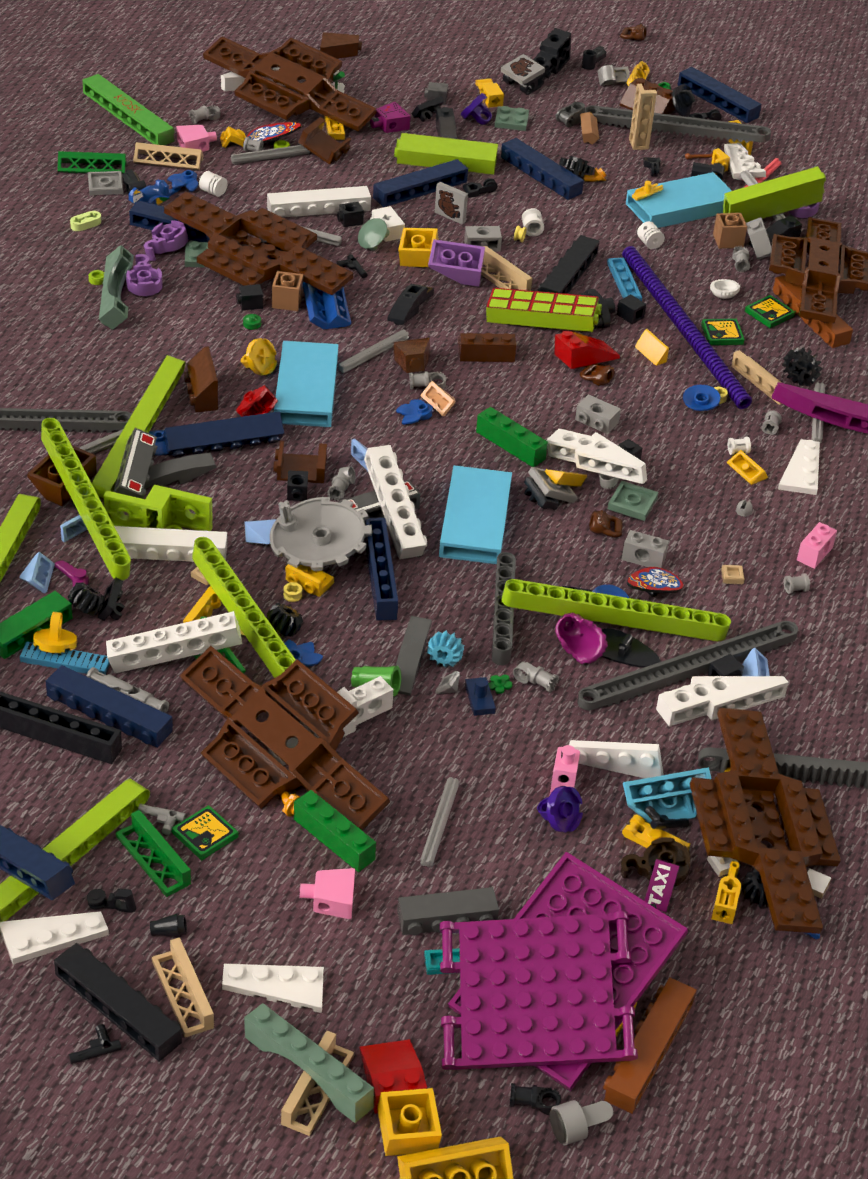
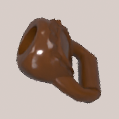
M642 24L635 27H625L620 37L622 39L641 41L646 37L647 28Z
M592 364L580 372V377L592 381L598 386H603L612 380L615 371L609 365Z
M603 510L594 511L591 514L589 529L596 534L621 537L622 520L608 515ZM611 521L614 522V532L610 530Z

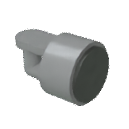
M576 1100L553 1106L550 1111V1123L553 1133L558 1142L563 1145L584 1140L588 1137V1127L608 1121L613 1115V1108L606 1101L581 1107Z

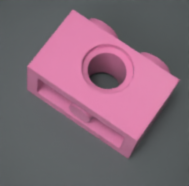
M819 522L801 542L797 561L815 569L833 548L837 530Z

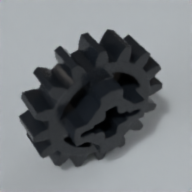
M569 156V159L561 157L559 165L566 167L567 170L581 177L584 176V173L592 175L594 167L587 165L588 161L574 156Z
M796 347L794 350L791 349L783 358L782 366L786 367L783 372L788 373L787 378L792 377L794 383L798 381L799 385L805 383L808 386L820 377L822 367L818 365L821 361H816L817 355L812 356L811 350L806 352L804 347L801 350Z

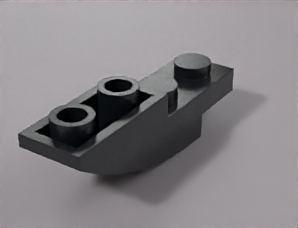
M416 284L407 286L394 303L387 321L394 322L396 325L405 324L419 313V306L434 295V288Z

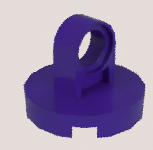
M481 93L460 115L464 119L472 115L479 124H487L492 118L491 112L483 104L487 96ZM480 114H485L487 120H484Z
M559 786L551 792L549 797L543 799L538 804L537 810L544 820L549 821L555 831L572 832L579 826L583 813L579 812V804H583L582 798L574 787Z

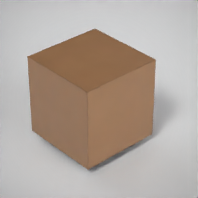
M717 213L713 236L718 248L744 247L747 225L742 213Z
M277 271L272 285V308L299 311L303 297V274Z

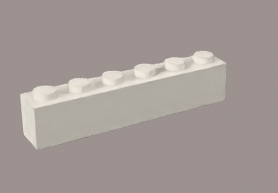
M367 186L267 193L268 211L283 218L335 214L339 211V204L359 202L364 211L371 210V195Z
M114 526L131 559L194 562L192 554L195 539L207 537L212 540L226 560L227 532Z

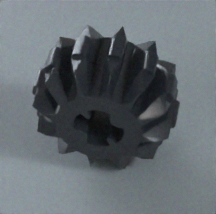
M76 583L68 595V600L74 607L90 616L97 615L106 602L104 596L99 591L84 583Z
M280 603L272 605L266 617L277 633H281L284 636L288 635L289 637L297 634L303 622L302 615L297 610Z
M754 869L752 872L747 873L742 883L744 899H750V905L758 903L759 908L763 904L769 907L760 872Z

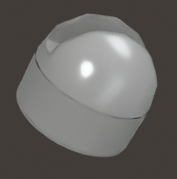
M746 500L740 501L736 508L737 514L744 517L750 516L753 509L751 502H746Z

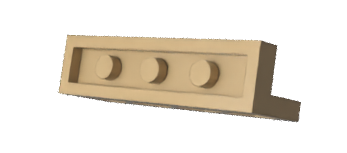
M642 83L636 86L629 136L633 150L649 149L657 96L656 90H644Z
M136 142L133 162L199 170L200 162L203 161V152L201 149ZM139 154L149 155L145 159H138ZM153 156H164L165 158L161 161H156ZM169 158H181V160L177 163H172ZM186 160H197L196 165H189Z
M483 246L485 247L483 265L486 266L482 267L481 275L499 288L531 291L532 277L489 247ZM488 272H493L498 275H491ZM499 280L508 281L509 283H502Z
M740 350L734 352L731 367L772 399L777 382H782Z
M180 937L170 940L171 951L153 956L152 963L177 1021L181 1026L184 1037H189L213 1029L214 1013ZM173 959L175 965L172 970L161 967V962ZM172 977L183 982L180 989L169 986ZM180 997L191 1000L188 1009L177 1004ZM191 1016L199 1019L201 1024L188 1028L185 1022Z
M326 1031L319 1046L330 1055L336 1053L346 1057L342 1064L348 1068L354 1057V1052L337 1046L336 1034ZM303 1071L281 1110V1125L310 1136L330 1098L305 1071ZM320 1092L322 1101L310 1105L307 1099L309 1095ZM309 1113L311 1121L308 1126L295 1121L297 1116Z

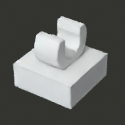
M708 856L707 861L718 877L728 874L732 861L738 862L727 857Z

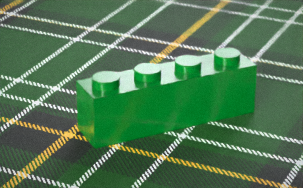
M492 407L478 414L476 427L478 434L531 467H535L546 460L548 447L546 440Z
M53 591L1 622L0 656L6 659L23 649L26 642L33 643L34 633L50 628L52 612L62 613V625L73 619L72 603L58 592Z
M310 790L294 801V820L357 872H360L375 861L376 841L314 791Z

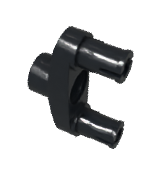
M595 289L575 294L599 297V304H602L601 315H599L598 325H595L594 329L610 327V314L615 313V303L611 297L603 299Z

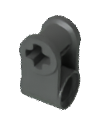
M573 102L559 109L556 113V120L565 123V126L568 128L580 123V114L585 113V104Z

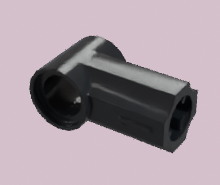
M598 46L593 50H584L582 68L587 70L594 69L595 64L606 57L607 52L604 50V47Z
M693 162L691 177L714 172L718 173L716 175L722 180L725 168L720 163L709 165Z
M132 169L126 170L122 175L128 196L134 187L138 190L146 187L145 181L140 180L137 173Z

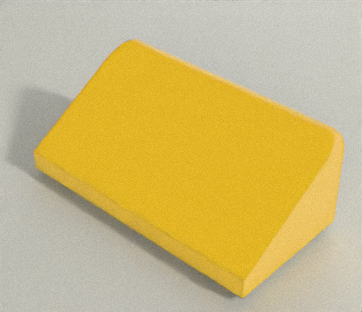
M646 329L635 347L656 366L666 363L669 348Z
M742 450L727 461V464L751 485L768 478L765 470Z
M545 470L549 478L559 485L578 487L587 478V475Z

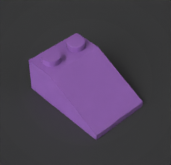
M433 239L428 267L460 284L479 287L485 247Z

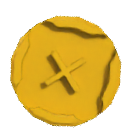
M253 339L247 347L246 354L241 358V363L245 368H250L257 375L271 374L277 365V360H275L276 350L268 339Z
M52 612L50 628L34 633L33 645L35 647L39 646L41 651L49 653H62L68 648L69 651H72L77 647V636L68 630L62 629V613Z

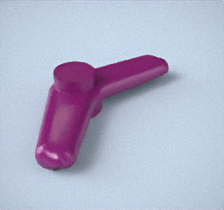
M63 560L55 562V567L72 580V587L76 583H84L86 585L89 583L86 570L77 569Z

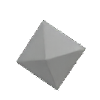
M455 671L444 677L437 687L436 693H457L460 673Z

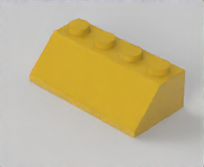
M501 1136L397 1156L400 1179H513L509 1143Z

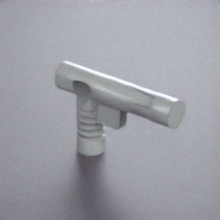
M140 804L138 808L143 814L156 816L157 822L164 823L162 833L165 835L171 833L176 821L182 822L186 817V813Z

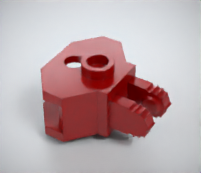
M264 385L254 391L247 392L236 412L241 417L268 413L278 400Z

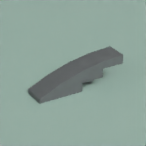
M211 453L171 459L152 466L151 470L147 473L150 475V478L144 489L154 484L164 487L176 480H179L180 484H184L217 468Z
M412 615L410 617L396 662V666H399L401 670V686L398 692L400 694L411 696L432 625L431 619Z

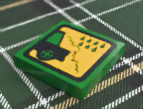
M771 295L745 308L746 313L768 328L775 327L795 316V311Z
M702 319L701 325L710 345H744L745 339L737 319Z
M209 805L172 827V834L201 861L238 838V831Z

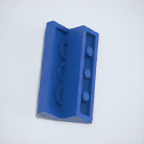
M303 282L310 322L322 329L351 325L343 287L334 295H330Z

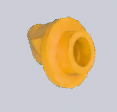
M596 167L594 175H584L583 180L590 182L606 181L605 176L607 175L602 168L598 169Z
M283 792L281 794L284 804L282 811L288 817L294 815V801L300 798V796Z

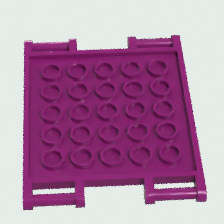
M617 911L608 914L471 922H441L443 962L440 963V971L442 973H460L461 1017L443 1016L441 1018V1026L444 1028L442 1069L461 1070L636 1060L638 1058V1051L634 1045L633 1030L635 1008L632 1006L614 1008L612 964L631 962V952L628 951L627 937L628 912ZM609 924H617V953H611ZM453 933H459L460 962H453ZM615 1019L623 1020V1050H617ZM454 1028H461V1059L454 1058Z

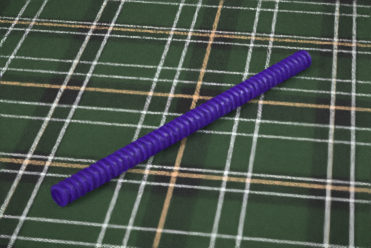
M633 246L625 248L622 252L625 261L701 358L709 371H711L719 384L728 391L732 401L739 409H745L750 406L752 398L636 248Z

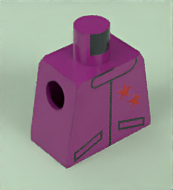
M396 102L377 108L375 118L370 119L372 128L380 127L385 133L410 129L411 116Z

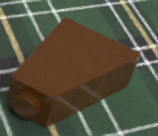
M323 32L320 46L321 52L339 59L358 56V51L362 50V41H359V35Z
M430 338L393 342L394 360L406 373L425 370L430 358Z

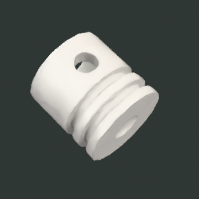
M206 171L200 178L199 187L203 191L220 197L227 189V179Z
M531 208L522 214L523 227L527 228L526 234L528 236H539L544 231L541 212Z
M645 222L638 228V237L649 249L659 248L663 244L664 234L653 222Z

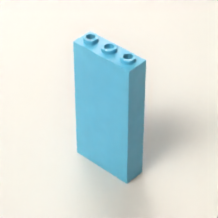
M712 172L659 183L658 186L663 185L662 191L638 201L632 198V194L638 188L630 189L627 191L626 205L643 223L650 221L660 228L723 213L724 193L732 190Z
M283 341L276 390L278 402L274 406V412L280 411L282 424L331 427L339 344Z
M453 466L440 540L439 557L497 564V557L502 551L512 472Z

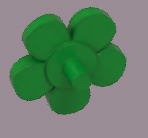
M506 674L501 677L498 675L492 676L490 678L491 682L488 683L490 690H495L497 694H502L505 691L504 689H511L512 682L509 681V676Z

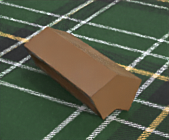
M591 112L581 113L583 142L594 144L599 139L597 117Z

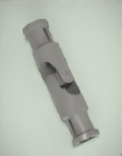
M94 667L87 672V677L164 713H167L169 709V702L166 700L161 701L153 697V694L110 674L105 675Z

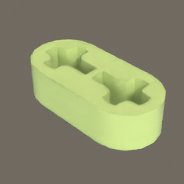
M89 211L70 219L71 229L74 231H83L101 224V214L97 211Z

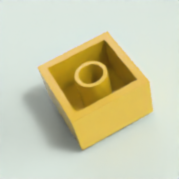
M403 228L398 250L400 266L428 267L433 239L439 240L438 229Z
M433 1088L381 1092L377 1110L385 1156L412 1154L439 1148L442 1133Z

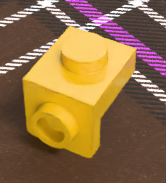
M229 126L220 136L221 144L224 148L227 147L230 141L243 147L246 138L242 130H236Z
M719 148L714 149L711 163H720L725 168L724 172L728 171L730 157Z

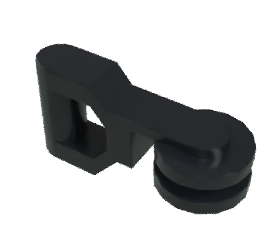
M713 109L706 113H692L688 117L709 118V120L720 121L722 116L717 109Z
M643 157L644 167L650 169L652 177L654 174L657 177L660 172V158Z
M493 178L486 179L483 187L481 183L474 182L463 185V189L468 193L469 198L477 197L479 194L494 192L498 187Z
M94 889L87 894L88 905L93 910L108 908L128 913L136 911L135 900L130 889H117L114 893L109 894L108 899L105 891L102 889Z

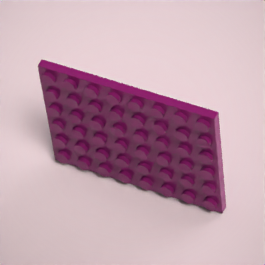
M565 852L514 918L608 914L617 911L628 912L627 937L628 951L631 952V962L612 964L614 1008H621L623 1006L633 1007L688 933V928L568 852ZM609 924L611 953H617V924ZM460 989L448 1003L449 1008L461 1015ZM615 1019V1029L622 1023V1019ZM591 1063L538 1065L534 1067L571 1092Z

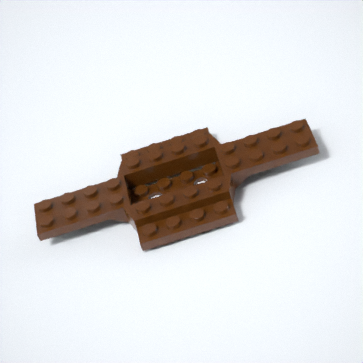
M221 36L203 53L204 59L245 78L244 82L234 91L235 96L285 120H288L292 115L297 116L311 109L359 131L377 113L375 107L338 91L332 85L333 75L342 67L341 60L291 37L281 47L271 52L259 54ZM276 67H279V68H280L279 70H272V69H271V68H276ZM264 77H268V78L272 79L274 82H272V81H270V80H268V79H266V78H264ZM302 79H305V80H306V81L303 82V83H300V82L297 81V80H302ZM276 83H281V84L285 85L286 88L283 87V86H281V85H279V84H276ZM289 89L296 90V91L299 92V94L296 93V92H293V91H291V90H289Z
M188 192L183 193L164 207L165 214L204 232L210 238L208 249L197 256V263L243 286L262 284L264 281L274 278L276 272L280 271L303 274V282L330 295H334L353 279V272L306 250L307 247L317 240L316 233L264 208L259 209L257 212L250 210L236 216ZM261 239L267 241L270 244L261 243Z
M808 217L806 238L773 235L769 271L775 274L783 273L785 274V281L802 286L799 317H803L806 320L814 319L823 323H835L838 293L854 294L855 288L868 291V252L840 243L842 223ZM806 253H808V254H809L808 267H806V269H805V265H806Z
M210 646L180 675L182 681L227 719L217 737L200 754L260 809L276 794L281 797L282 793L291 792L302 785L307 791H314L359 829L363 830L390 803L386 795L336 752L345 734L343 728L359 714L358 710L298 659L281 675L260 686L250 680L216 649ZM267 712L269 714L266 721H257L260 713ZM243 725L249 732H251L257 739H259L265 746H267L274 754H276L282 761H284L289 766V770H287L280 762H278L272 755H270L264 748H262L240 727ZM297 738L298 744L295 747L288 748L286 746L289 739Z
M719 708L717 715L731 764L730 771L717 773L714 779L692 777L689 783L707 856L732 858L750 864L760 872L776 931L820 934L823 925L806 867L813 865L837 867L841 862L820 790L804 788L802 781L779 774L760 711ZM774 793L777 799L780 814L782 817V821L784 824V828L791 850H789L786 846V842L784 839V831L782 830L779 821V813L777 812L774 803ZM751 805L760 806L763 812H757ZM766 840L770 842L773 848H767L761 841Z

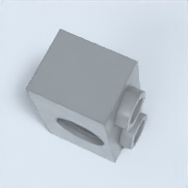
M465 226L464 242L469 245L487 246L494 252L501 251L502 242L500 227Z
M588 394L577 405L575 420L608 434L619 423L621 409Z
M630 530L624 542L622 560L645 567L662 568L666 559L669 540Z

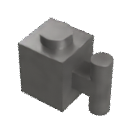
M429 82L428 88H425L424 98L430 101L442 96L444 99L442 105H446L448 84Z

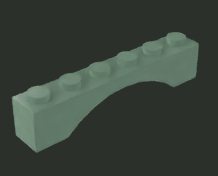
M122 245L106 257L99 320L111 330L128 317V306L121 301V291L126 279L127 270L130 271L133 266L134 255Z
M262 1003L244 1017L245 1038L260 1050L279 1054L302 1068L322 1088L336 1109L354 1123L358 1122L374 1108V1087Z

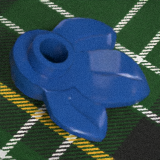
M191 170L173 174L167 179L172 182L173 190L186 186L189 191L193 192L199 185L197 174Z
M415 399L411 400L409 404L399 406L396 412L405 415L402 424H412L419 420L429 419L432 416L433 407L422 400Z
M287 640L284 643L294 658L298 659L305 666H314L323 659V655L314 653L313 642L296 645L293 641Z

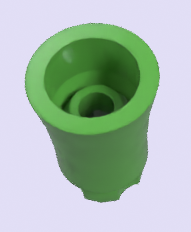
M399 666L354 667L351 684L356 688L381 676L393 688V696H396L401 686V670Z

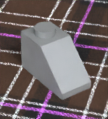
M762 218L747 222V231L757 259L770 256L772 246Z

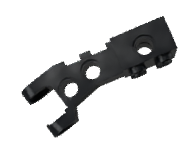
M554 28L547 38L541 42L539 48L541 51L533 60L543 66L545 72L524 85L520 84L521 92L526 95L535 92L543 86L545 78H549L551 73L557 74L569 61L571 55L570 32ZM503 75V81L507 84L516 82L509 76Z

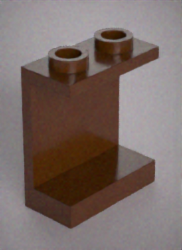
M320 117L302 131L298 143L326 163L331 164L333 161H338L343 153L346 154L349 151L351 138L348 137L345 141L339 143L322 130L326 120Z
M280 441L279 449L275 450V460L278 461H274L273 473H277V480L288 481V470L308 471V482L324 483L327 444L319 443L318 455L284 453V441Z

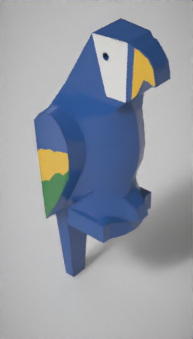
M158 179L154 185H149L142 190L134 187L129 193L128 200L134 204L139 200L159 205L170 199L169 196L178 192L181 188L169 189V185L164 180Z

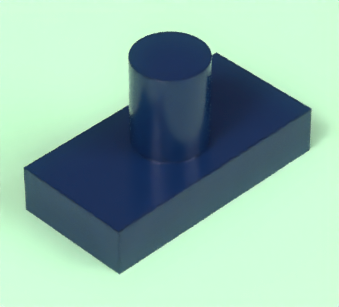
M487 677L465 679V688L473 715L495 714L496 707Z

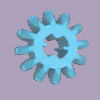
M447 630L443 633L438 631L430 638L427 653L430 654V660L437 661V665L441 663L445 668L448 665L453 667L461 660L465 645L461 644V638L455 637V633L450 635Z

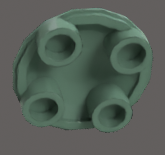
M373 218L361 227L358 234V243L361 247L371 251L377 249L378 245L390 233L385 221L380 218Z

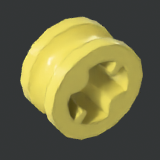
M516 227L514 241H524L527 231L526 227Z
M714 387L720 393L719 404L725 403L728 391L723 387Z
M295 582L287 583L284 586V599L289 602L299 601L302 598V586Z

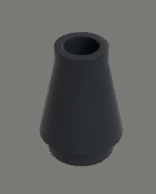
M176 913L150 921L151 936L159 935L181 938V935H186L187 922L185 915Z

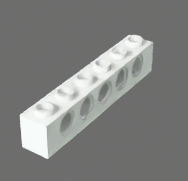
M391 445L368 448L364 461L399 559L422 556L425 547H427V539L422 534L419 518H416L415 506L410 501L408 486L403 481V472L398 468L396 453L392 451Z
M234 611L106 641L107 658L114 673L202 654L210 646L219 650L242 644L240 626Z

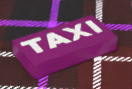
M656 859L644 901L648 904L655 903L658 910L667 912L680 866Z

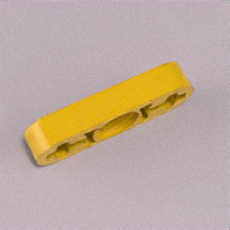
M641 61L634 67L627 80L628 86L637 78L646 80L650 69L645 62Z

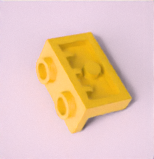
M288 564L285 567L286 580L289 583L295 582L300 584L309 594L320 597L334 584L333 576L323 571H313L311 566L300 565L295 568Z

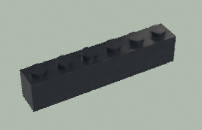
M580 235L576 241H573L572 247L567 249L565 256L560 258L558 265L553 267L551 274L546 276L544 283L539 285L538 291L568 294L598 255L600 241Z
M0 691V728L109 764L114 762L122 750L121 730Z
M75 943L54 959L55 975L159 1062L182 1044V1029L179 1023L173 1019L170 1020L157 1005H152L148 1002L140 991H135L122 976L118 977L105 962L101 963L88 948L84 949L78 943Z

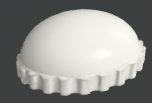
M718 279L710 284V290L716 297L729 299L739 292L740 284L733 280Z

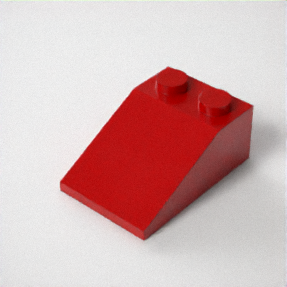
M563 331L561 334L555 335V355L570 369L620 359V355L602 340L572 331Z
M410 1039L360 1046L367 1083L374 1087V1114L378 1113L377 1108L381 1092L427 1089L421 1063Z

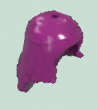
M567 613L556 624L555 633L563 649L568 654H572L576 661L581 664H590L603 656L608 646L606 635L602 632L601 628L593 624V621L584 619L575 613Z

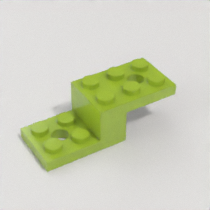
M159 485L152 487L146 499L106 491L104 494V508L114 526L165 529L172 524L198 531H211L213 528L212 498Z

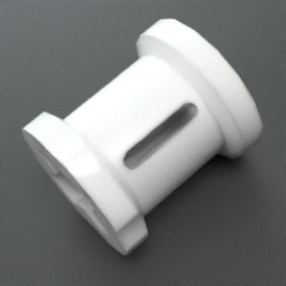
M749 437L735 440L733 438L728 439L727 445L730 455H734L740 450L746 454L750 453L751 442Z

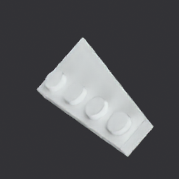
M741 143L724 144L725 154L730 157L729 167L733 179L743 180L740 175L745 170H748L754 178L766 177V171L761 169V165L758 162H754V157L748 155V151Z
M800 440L779 483V490L817 495L820 442Z
M570 740L569 745L580 751L579 764L641 778L664 775L659 744Z
M101 911L0 922V932L12 964L73 946L75 943L81 944L109 935V930Z
M224 964L222 990L252 997L258 995L266 997L268 1001L277 1002L279 1000L291 1003L293 1007L301 1008L304 1006L312 1008L314 1012L322 1013L324 967Z

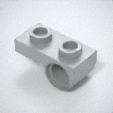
M606 65L597 71L600 86L625 84L630 76L628 66L614 68L613 65Z

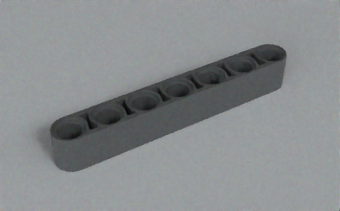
M509 552L500 553L496 564L491 658L497 665L508 664L511 660L514 608L504 605L501 600L506 581L515 579L516 558Z

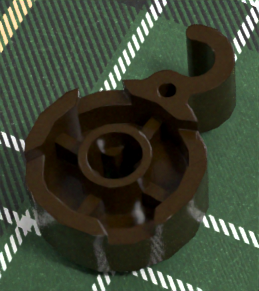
M662 837L652 841L642 857L636 854L624 856L621 861L620 874L626 879L628 877V867L633 866L637 869L639 875L645 876L650 881L656 859L667 860L669 863L680 866L675 887L680 885L688 876L690 871V853L685 845L683 846L676 842L674 838Z

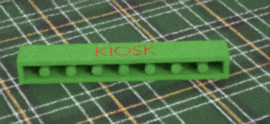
M96 74L83 79V93L152 144L167 145L174 142L175 131L172 126L104 77Z

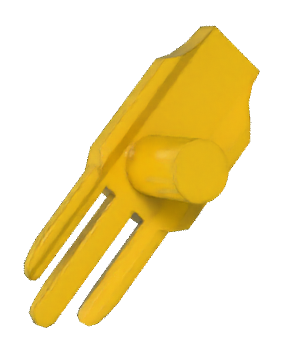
M645 181L643 187L635 190L632 198L636 201L647 198L654 193L662 191L663 185L658 186L657 183L651 185V181Z

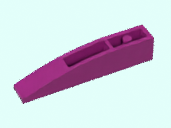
M777 382L772 399L821 421L868 434V404Z

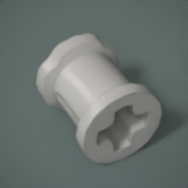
M246 137L243 150L245 152L261 151L264 145L263 140L257 141Z
M774 410L768 411L765 415L762 431L770 435L776 434L779 429L778 425L782 420L781 414Z
M806 573L797 577L785 576L784 588L786 592L791 594L793 591L798 590L809 591V576Z

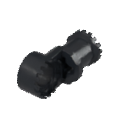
M511 1083L510 1107H514L515 1104L528 1105L532 1109H539L542 1113L550 1115L553 1106H546L542 1100L546 1097H551L556 1101V1104L553 1106L561 1104V1094L555 1088L553 1090L551 1087L544 1088L537 1087V1085L521 1087Z

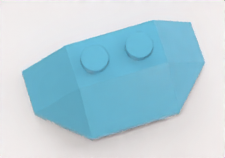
M709 767L623 782L627 805L649 824L652 819L645 813V809L648 806H652L659 815H666L669 819L695 818L697 812L689 783L692 777L712 779Z

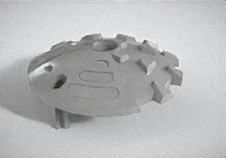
M318 497L302 501L290 507L287 500L284 503L279 502L280 516L276 519L270 531L272 551L277 558L285 556L288 559L287 563L295 568L304 565L311 566L313 571H322L323 566L335 563L338 566L345 565L349 561L348 557L355 552L362 553L365 550L366 543H363L364 538L372 536V526H365L364 523L369 516L364 509L356 511L352 508L354 502L346 499L339 503L331 502L330 497Z

